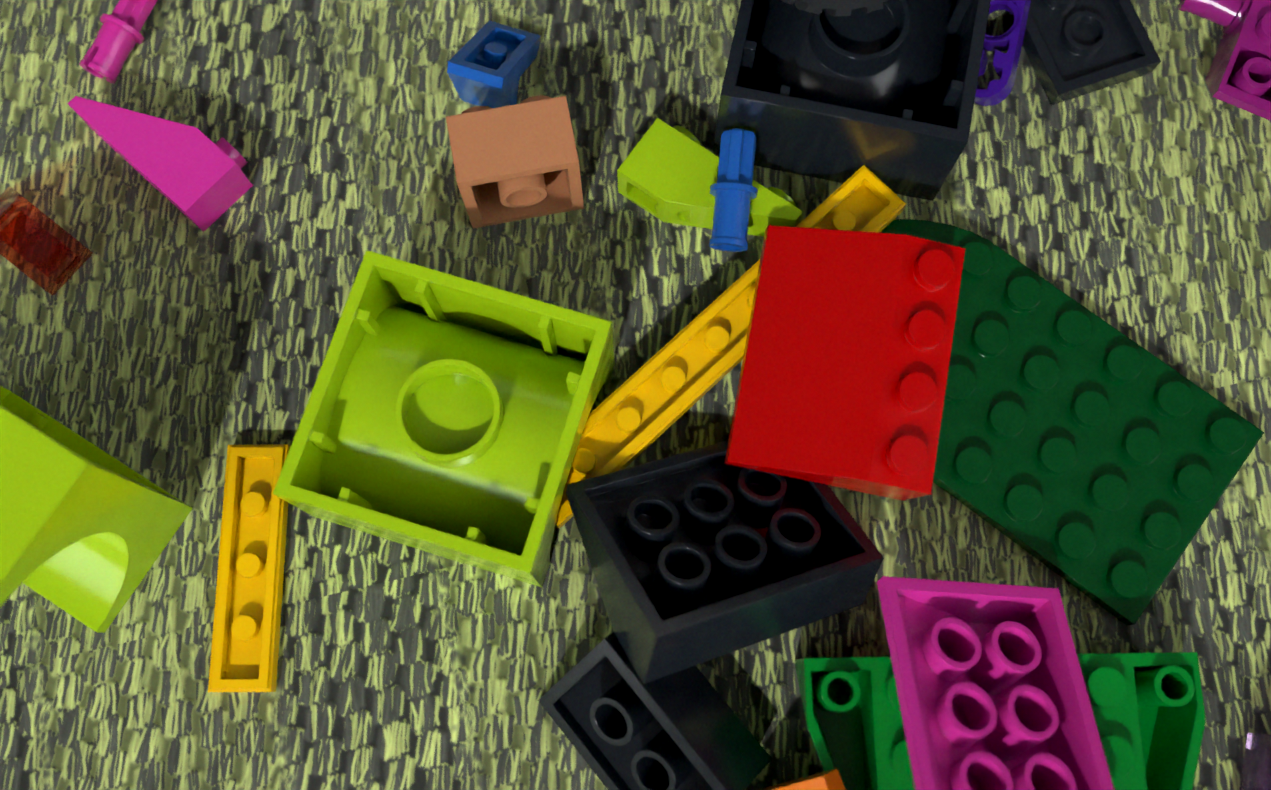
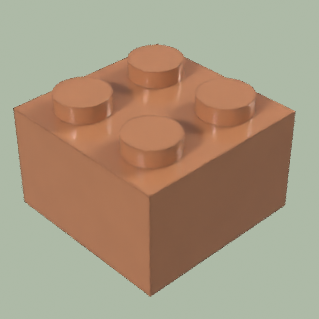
M537 95L524 99L520 104L497 108L474 106L464 110L461 114L446 116L456 181L472 228L584 209L579 159L566 96L551 98L545 95Z

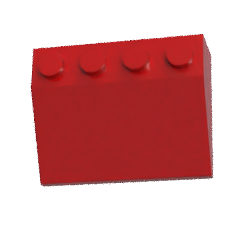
M768 225L765 229L725 464L901 501L931 495L965 248L907 234Z

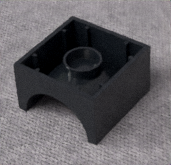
M741 0L720 96L713 154L719 157L721 135L724 131L732 130V128L744 129L754 132L757 138L754 166L844 183L865 165L895 194L933 201L968 143L991 0H888L883 2V9L869 13L863 12L861 8L852 9L850 16H831L827 14L826 9H822L818 15L797 9L795 3L791 5L781 0Z

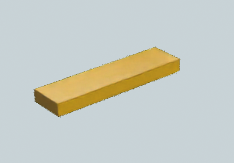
M288 444L228 445L208 692H276L288 502L274 495L273 491L291 447Z

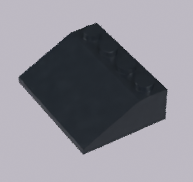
M728 441L568 484L566 489V496L613 631L643 684L862 605L884 557L828 485L725 464Z

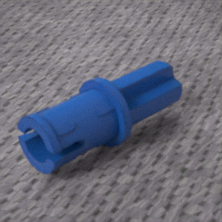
M732 128V130L724 131L721 135L717 183L710 186V194L715 196L712 237L709 246L716 250L741 252L748 249L747 233L750 203L752 199L757 198L758 189L752 186L757 138L754 132Z

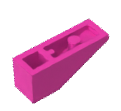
M75 96L67 103L97 135L203 232L253 186L241 170L247 164V161L222 137L214 144L197 127Z

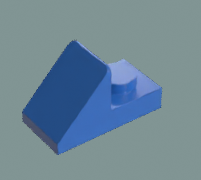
M489 20L448 61L447 73L460 99L477 106H488L491 108L516 104L520 76L536 59L541 36Z

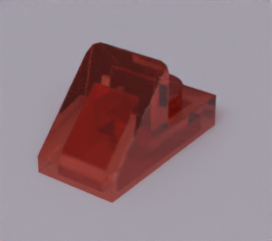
M9 186L0 195V255L54 296L93 253Z

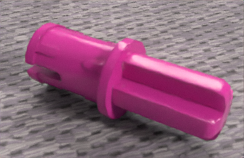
M119 0L111 15L102 14L99 19L103 24L79 65L90 74L101 79L106 77V81L115 84L123 64L136 43L142 44L145 40L140 31L157 0Z

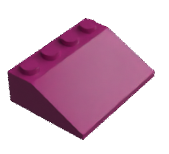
M882 576L877 581L915 790H1114L1059 588Z

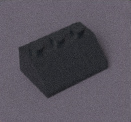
M614 632L604 638L538 700L608 790H745L772 760L770 755L696 665L643 684Z

